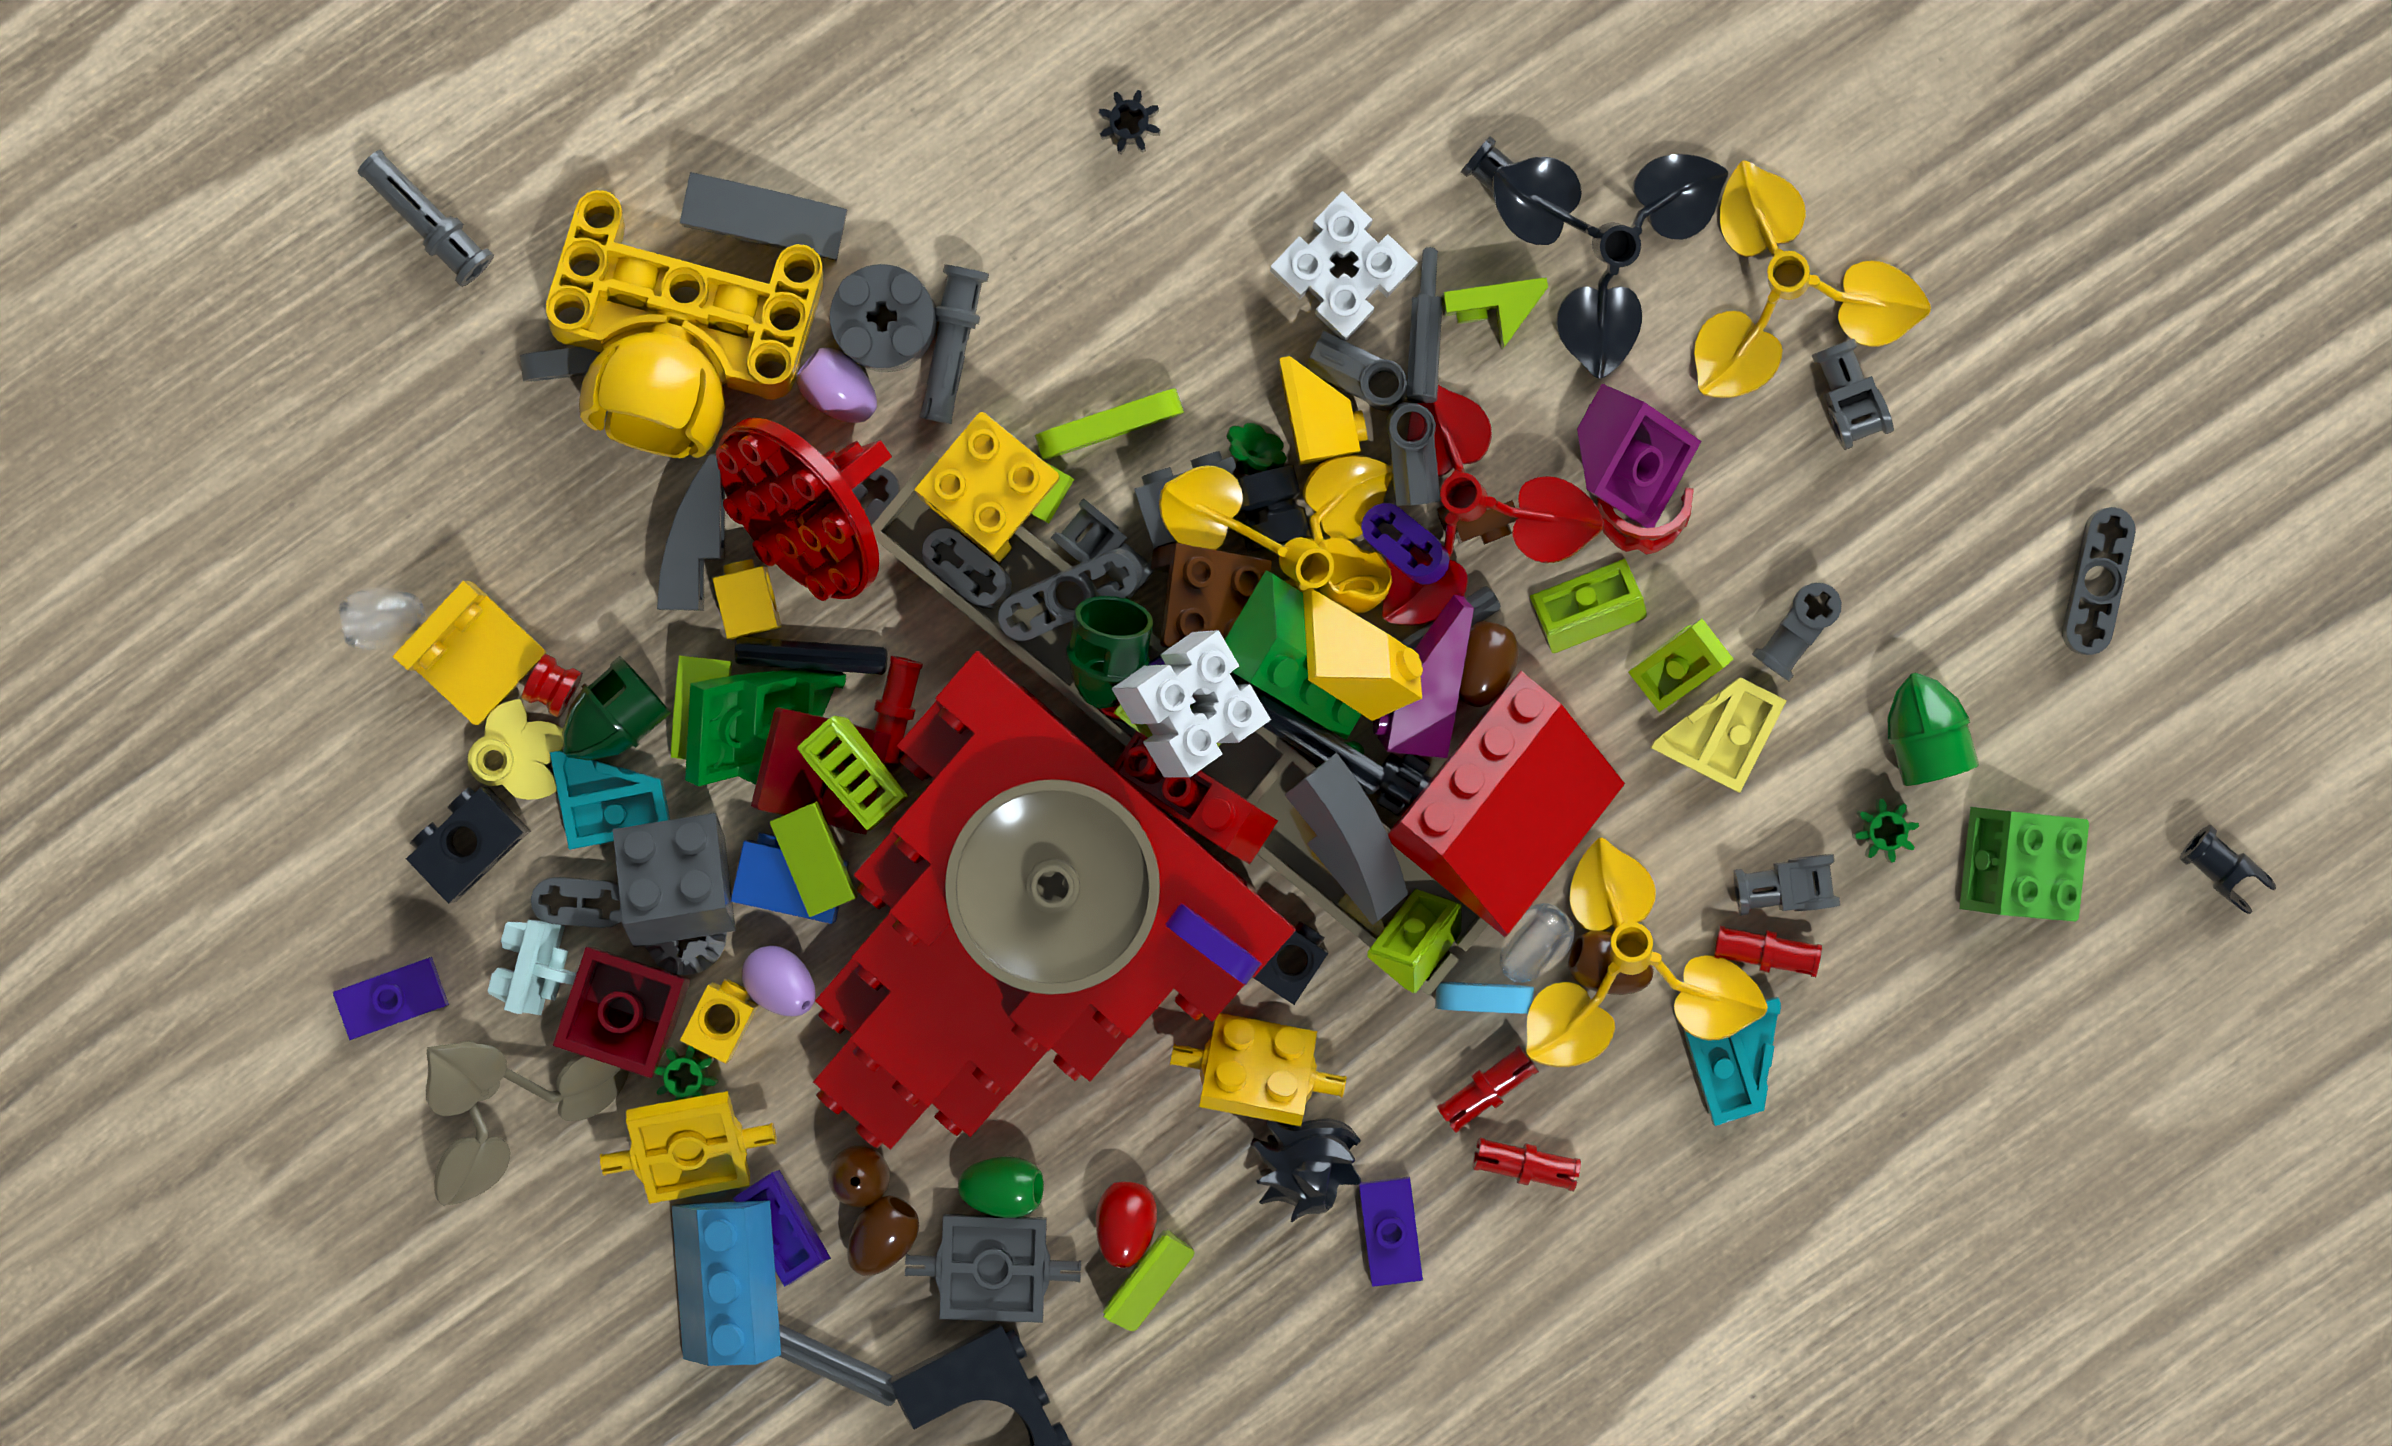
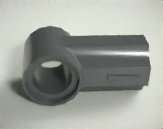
M1323 331L1309 357L1306 366L1308 370L1326 383L1366 401L1375 409L1382 411L1391 410L1397 404L1403 402L1407 394V380L1401 366L1394 361L1381 359ZM1388 372L1396 376L1399 386L1394 395L1388 398H1379L1371 393L1369 389L1370 381L1378 373Z
M1415 402L1397 404L1390 410L1385 426L1389 436L1395 506L1440 502L1434 438L1436 424L1434 417L1427 408ZM1406 412H1418L1423 418L1424 430L1416 439H1402L1397 432L1399 418Z

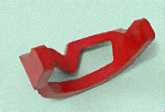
M1685 488L1681 496L1682 510L1672 522L1652 528H1641L1627 523L1615 513L1612 506L1597 497L1596 506L1604 521L1602 531L1617 548L1625 552L1638 549L1646 555L1657 553L1674 543L1684 527H1687L1691 516L1694 489Z

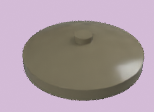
M1039 780L1025 783L1000 793L984 804L969 819L960 832L949 857L945 883L946 903L950 920L958 939L968 954L986 972L998 980L1024 991L1040 994H1066L1093 987L1119 972L1137 954L1144 944L1156 917L1160 894L1159 869L1147 834L1135 817L1114 798L1082 783L1067 780Z

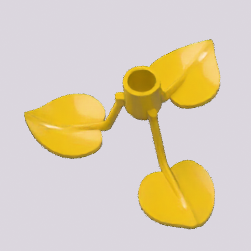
M1741 161L1730 176L1722 196L1720 207L1721 231L1726 243L1741 256L1753 257L1762 253L1768 247L1770 254L1773 256L1767 269L1768 284L1771 292L1755 325L1751 318L1743 312L1726 311L1714 315L1702 326L1695 342L1694 351L1698 390L1703 395L1709 397L1733 398L1751 393L1770 381L1778 371L1783 349L1780 341L1775 336L1763 330L1767 326L1780 298L1784 300L1799 298L1806 292L1808 287H1814L1831 299L1843 302L1838 312V321L1841 329L1851 340L1855 339L1856 343L1868 347L1888 345L1904 336L1915 325L1929 316L1931 312L1929 300L1920 286L1907 274L1890 264L1880 261H1863L1852 265L1844 275V292H1839L1821 281L1817 275H1810L1808 262L1801 254L1794 251H1783L1777 246V244H1786L1793 241L1803 228L1806 210L1799 191L1784 178L1767 172L1748 161Z
M1361 455L1338 456L1328 459L1317 466L1309 475L1303 488V498L1306 504L1316 511L1309 518L1313 541L1298 537L1288 541L1283 546L1233 519L1242 506V489L1238 480L1230 472L1217 466L1206 465L1196 467L1167 482L1160 492V515L1170 535L1181 544L1216 550L1223 544L1228 527L1280 555L1279 564L1282 571L1292 578L1285 582L1303 593V591L1310 588H1319L1325 585L1334 572V560L1326 550L1328 542L1323 539L1321 528L1330 537L1343 536L1351 540L1362 535L1361 526L1365 514L1373 506L1384 502L1387 488L1393 478L1392 467L1377 459Z
M1600 837L1588 848L1579 861L1572 879L1569 899L1573 916L1585 930L1606 931L1614 926L1615 931L1611 937L1610 948L1612 963L1608 966V971L1592 999H1590L1583 987L1570 982L1554 983L1538 993L1529 1008L1527 1016L1526 1054L1531 1060L1552 1067L1577 1066L1597 1058L1608 1048L1615 1032L1613 1017L1598 1006L1605 999L1618 973L1621 972L1627 975L1639 974L1647 969L1649 965H1653L1671 988L1680 991L1674 1003L1676 1019L1686 1032L1699 1039L1720 1040L1730 1037L1765 1016L1768 1006L1761 990L1753 979L1737 965L1723 958L1716 959L1714 956L1708 955L1695 957L1685 966L1683 982L1676 979L1663 963L1661 955L1652 952L1653 938L1650 931L1642 924H1639L1647 918L1655 903L1656 889L1651 875L1638 861L1618 850L1606 839Z

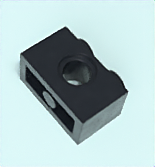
M468 787L447 807L453 814L440 827H437L432 822L410 842L415 850L406 860L448 904L457 902L531 832L489 787H480L476 792L471 787ZM462 826L470 828L477 837L476 849L469 856L457 852L453 845V836Z

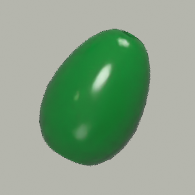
M1004 1156L982 1160L964 1170L958 1180V1192L961 1198L974 1209L992 1216L1016 1218L1028 1215L1039 1207L1043 1198L1044 1181L1042 1172L1032 1162L1018 1157Z

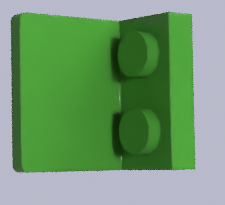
M1970 807L1959 909L2006 916L2077 921L2080 913L2089 821L2081 818Z

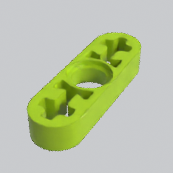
M1174 388L1048 429L1034 436L1042 460H1047L1184 414V410L1177 389Z

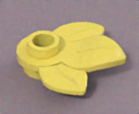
M520 699L505 702L497 706L489 714L484 737L478 739L470 748L468 753L469 770L480 783L488 786L503 785L518 799L532 800L550 796L557 792L555 777L546 765L551 763L550 752L561 751L563 748V728L546 721L527 722L525 706ZM492 750L499 751L504 759L503 765L498 770H492L486 764V756Z

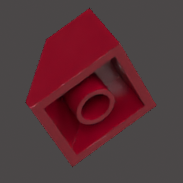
M586 947L553 1046L653 1078L675 1029L691 979L595 947Z

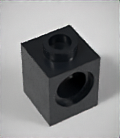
M1301 921L1295 926V932L1254 977L1255 980L1295 1005L1328 955V951L1320 946L1325 937ZM1297 945L1306 952L1307 963L1300 972L1287 973L1278 966L1277 956L1285 946Z

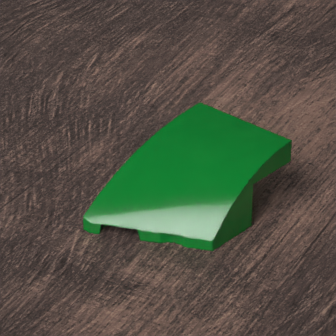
M788 670L733 675L690 683L685 780L699 787L740 777L756 785L774 710L780 707L823 717L834 689H843L846 683V674L822 670Z

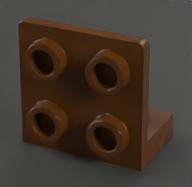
M1173 543L1153 549L1151 570L1168 573L1160 639L1161 646L1170 648L1190 633L1219 630L1225 640L1265 571L1271 572L1272 561L1181 543Z

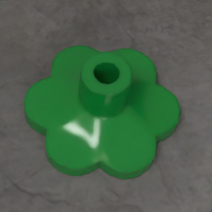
M1246 423L1243 428L1240 426L1229 428L1226 435L1231 443L1229 451L1238 459L1236 466L1242 473L1251 475L1256 470L1267 471L1270 467L1279 468L1284 466L1287 457L1282 451L1284 443L1278 436L1266 433L1261 426L1254 423Z

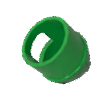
M1916 672L1911 673L1896 691L1887 717L1888 742L1893 746L1903 785L1924 784L1977 768L1979 762L1968 726L1970 719L1960 700L1938 680Z

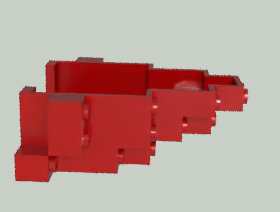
M976 651L936 696L934 704L897 745L905 753L899 761L922 781L924 779L927 780L929 776L933 777L934 780L891 828L890 834L855 872L854 876L862 882L856 890L876 908L881 909V907L887 904L891 910L888 916L853 954L852 959L815 1000L822 1007L818 1016L828 1026L839 1034H842L845 1029L853 1034L850 1040L813 1081L820 1088L816 1096L834 1113L839 1115L845 1110L857 1120L859 1124L855 1127L856 1132L876 1149L883 1143L891 1150L931 1104L939 1110L934 1117L955 1136L964 1131L971 1138L1006 1096L1010 1095L1050 1049L1057 1053L1053 1062L1074 1081H1077L1082 1075L1091 1082L1173 989L1178 992L1174 1000L1175 1003L1196 1021L1205 1015L1213 1022L1245 984L1227 973L1165 925L1181 903L1262 963L1252 976L1253 978L1296 930L1291 923L1256 894L1255 888L1217 855L1214 857L1065 727L1060 722L1061 718L1024 686L1017 685L980 651ZM1039 780H1067L1082 783L1114 798L1135 817L1147 834L1159 869L1160 894L1156 917L1144 944L1137 954L1119 972L1093 987L1066 994H1040L1024 991L1010 986L986 972L968 954L958 939L952 926L946 903L945 883L949 857L960 832L969 819L984 804L1000 793L1013 787Z

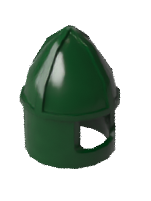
M1116 596L1088 598L1078 604L1074 614L1071 641L1066 648V657L1070 664L1071 676L1075 686L1086 703L1098 709L1117 706L1120 702L1111 688L1143 666H1149L1148 651L1153 620L1151 614L1143 606Z
M619 656L610 664L608 670L588 686L584 683L581 686L582 690L571 704L563 727V752L568 758L588 761L618 755L633 746L635 748L640 745L639 741L666 719L671 712L638 673Z

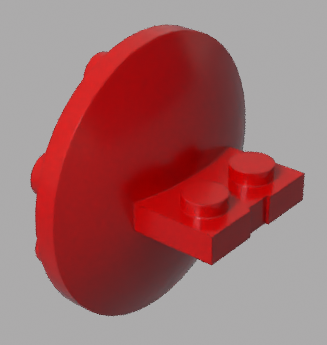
M747 418L730 428L722 436L716 449L721 482L727 496L723 501V506L729 517L736 523L742 524L754 540L753 549L757 557L768 566L776 564L788 576L808 588L821 601H826L828 598L851 599L858 596L877 577L879 571V551L869 519L852 489L892 458L883 442L878 440L861 447L859 442L855 441L838 453L833 449L822 455L793 431L767 419Z

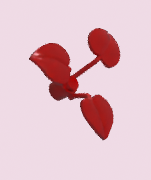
M1438 385L1436 402L1417 403L1427 408L1435 420L1434 438L1438 477L1446 475L1453 468L1455 470L1443 482L1440 490L1441 501L1449 511L1445 517L1447 526L1444 543L1449 557L1454 550L1457 522L1459 520L1464 522L1477 520L1485 513L1487 508L1494 509L1509 517L1518 518L1512 531L1514 542L1526 557L1540 563H1556L1573 556L1603 530L1604 521L1602 515L1592 499L1580 488L1561 478L1543 476L1525 482L1519 491V508L1508 506L1497 501L1494 497L1488 496L1481 483L1473 475L1465 473L1463 464H1473L1481 460L1489 449L1492 439V427L1485 411L1471 399ZM1411 412L1407 440L1416 439L1424 430V421L1418 412ZM1415 545L1409 551L1418 564L1421 563L1429 566L1433 561L1429 553H1423ZM1386 559V563L1391 570L1392 584L1386 598L1383 600L1382 616L1388 623L1405 626L1421 625L1435 621L1453 595H1465L1468 584L1466 570L1459 563L1450 560L1449 568L1441 579L1431 584H1419L1411 580Z

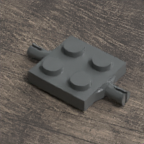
M944 1214L942 1243L937 1256L906 1254L905 1265L924 1266H906L905 1276L936 1277V1283L940 1291L939 1319L1043 1323L1044 1295L1050 1281L1080 1283L1081 1272H1065L1061 1270L1081 1271V1260H1051L1046 1245L1047 1217L1022 1216L1003 1218L992 1215Z

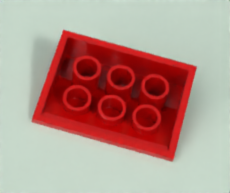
M1520 671L1507 684L1503 692L1490 704L1389 831L1388 836L1394 847L1502 936L1506 937L1625 783L1564 706L1525 673Z

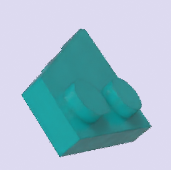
M563 751L550 752L569 850L614 841L613 829L671 820L663 779L596 760L588 761L568 758Z
M1779 997L1766 999L1768 1009L1765 1016L1738 1033L1724 1039H1699L1686 1032L1682 1027L1714 1126L1765 1110L1768 1091L1767 1079L1769 1068L1772 1066L1775 1048L1773 1042L1777 1017L1781 1010Z

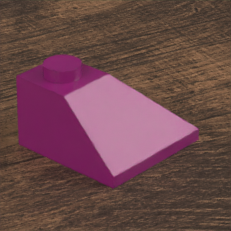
M1603 383L1577 428L1587 491L1642 527H1655L1702 441L1644 401Z

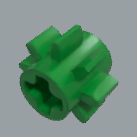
M1879 798L1876 799V812L1871 815L1863 811L1857 812L1859 818L1865 822L1863 830L1855 832L1852 836L1856 839H1866L1870 844L1864 855L1867 858L1874 857L1878 850L1882 849L1887 861L1893 863L1896 860V849L1902 847L1914 850V845L1907 838L1909 831L1917 829L1919 823L1906 822L1902 817L1907 808L1906 804L1900 803L1894 808L1893 812L1887 811L1884 799ZM1883 817H1885L1888 823L1897 825V832L1890 835L1889 844H1886L1884 839L1874 836V829L1882 826Z
M690 1045L686 1050V1054L679 1056L678 1052L673 1047H670L666 1050V1055L671 1063L668 1066L659 1065L655 1071L657 1075H662L664 1085L656 1093L662 1095L669 1091L676 1096L675 1101L686 1099V1097L691 1095L692 1097L703 1096L701 1088L704 1085L715 1086L719 1081L715 1077L708 1076L707 1067L713 1063L715 1058L707 1057L704 1060L695 1056L697 1049ZM685 1063L691 1065L690 1073L698 1076V1081H693L685 1089L680 1087L681 1078L673 1075L674 1070H679Z

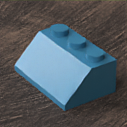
M770 1201L672 1205L683 1359L707 1366L756 1365L780 1356L781 1344Z

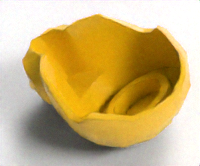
M1343 536L1326 539L1328 542L1326 550L1334 560V572L1330 580L1318 588L1320 594L1352 613H1364L1375 608L1386 598L1392 584L1391 570L1382 555L1377 551H1364ZM1307 537V539L1313 541V538Z

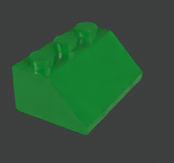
M1266 570L1225 638L1227 646L1239 664V667L1232 672L1347 740L1362 714L1308 680L1303 593Z

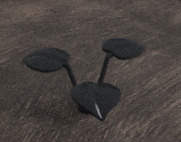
M1689 154L1665 155L1647 163L1639 171L1633 183V192L1638 201L1645 207L1637 212L1631 227L1616 222H1609L1596 228L1572 216L1570 213L1576 209L1581 200V184L1577 174L1563 161L1546 156L1532 157L1501 166L1494 172L1493 197L1495 205L1503 222L1514 235L1527 243L1549 245L1559 238L1565 222L1593 237L1592 249L1599 260L1607 263V269L1598 281V290L1588 286L1574 289L1560 304L1556 318L1557 331L1565 348L1594 377L1598 379L1606 377L1624 361L1634 346L1641 329L1642 308L1635 292L1622 286L1608 289V283L1614 275L1619 273L1620 267L1629 266L1638 258L1641 251L1639 235L1642 233L1641 227L1645 218L1649 216L1650 224L1654 231L1669 239L1683 240L1702 231L1715 213L1721 190L1728 177L1727 169L1718 163Z

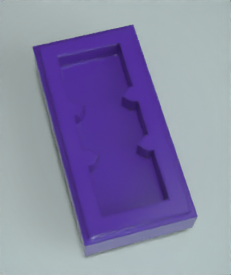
M432 957L332 992L349 1041L449 1005Z
M780 1170L771 1172L733 1197L734 1202L770 1201L775 1272L784 1287L793 1284L831 1259Z
M1410 1177L1361 1182L1359 1189L1372 1287L1423 1281Z

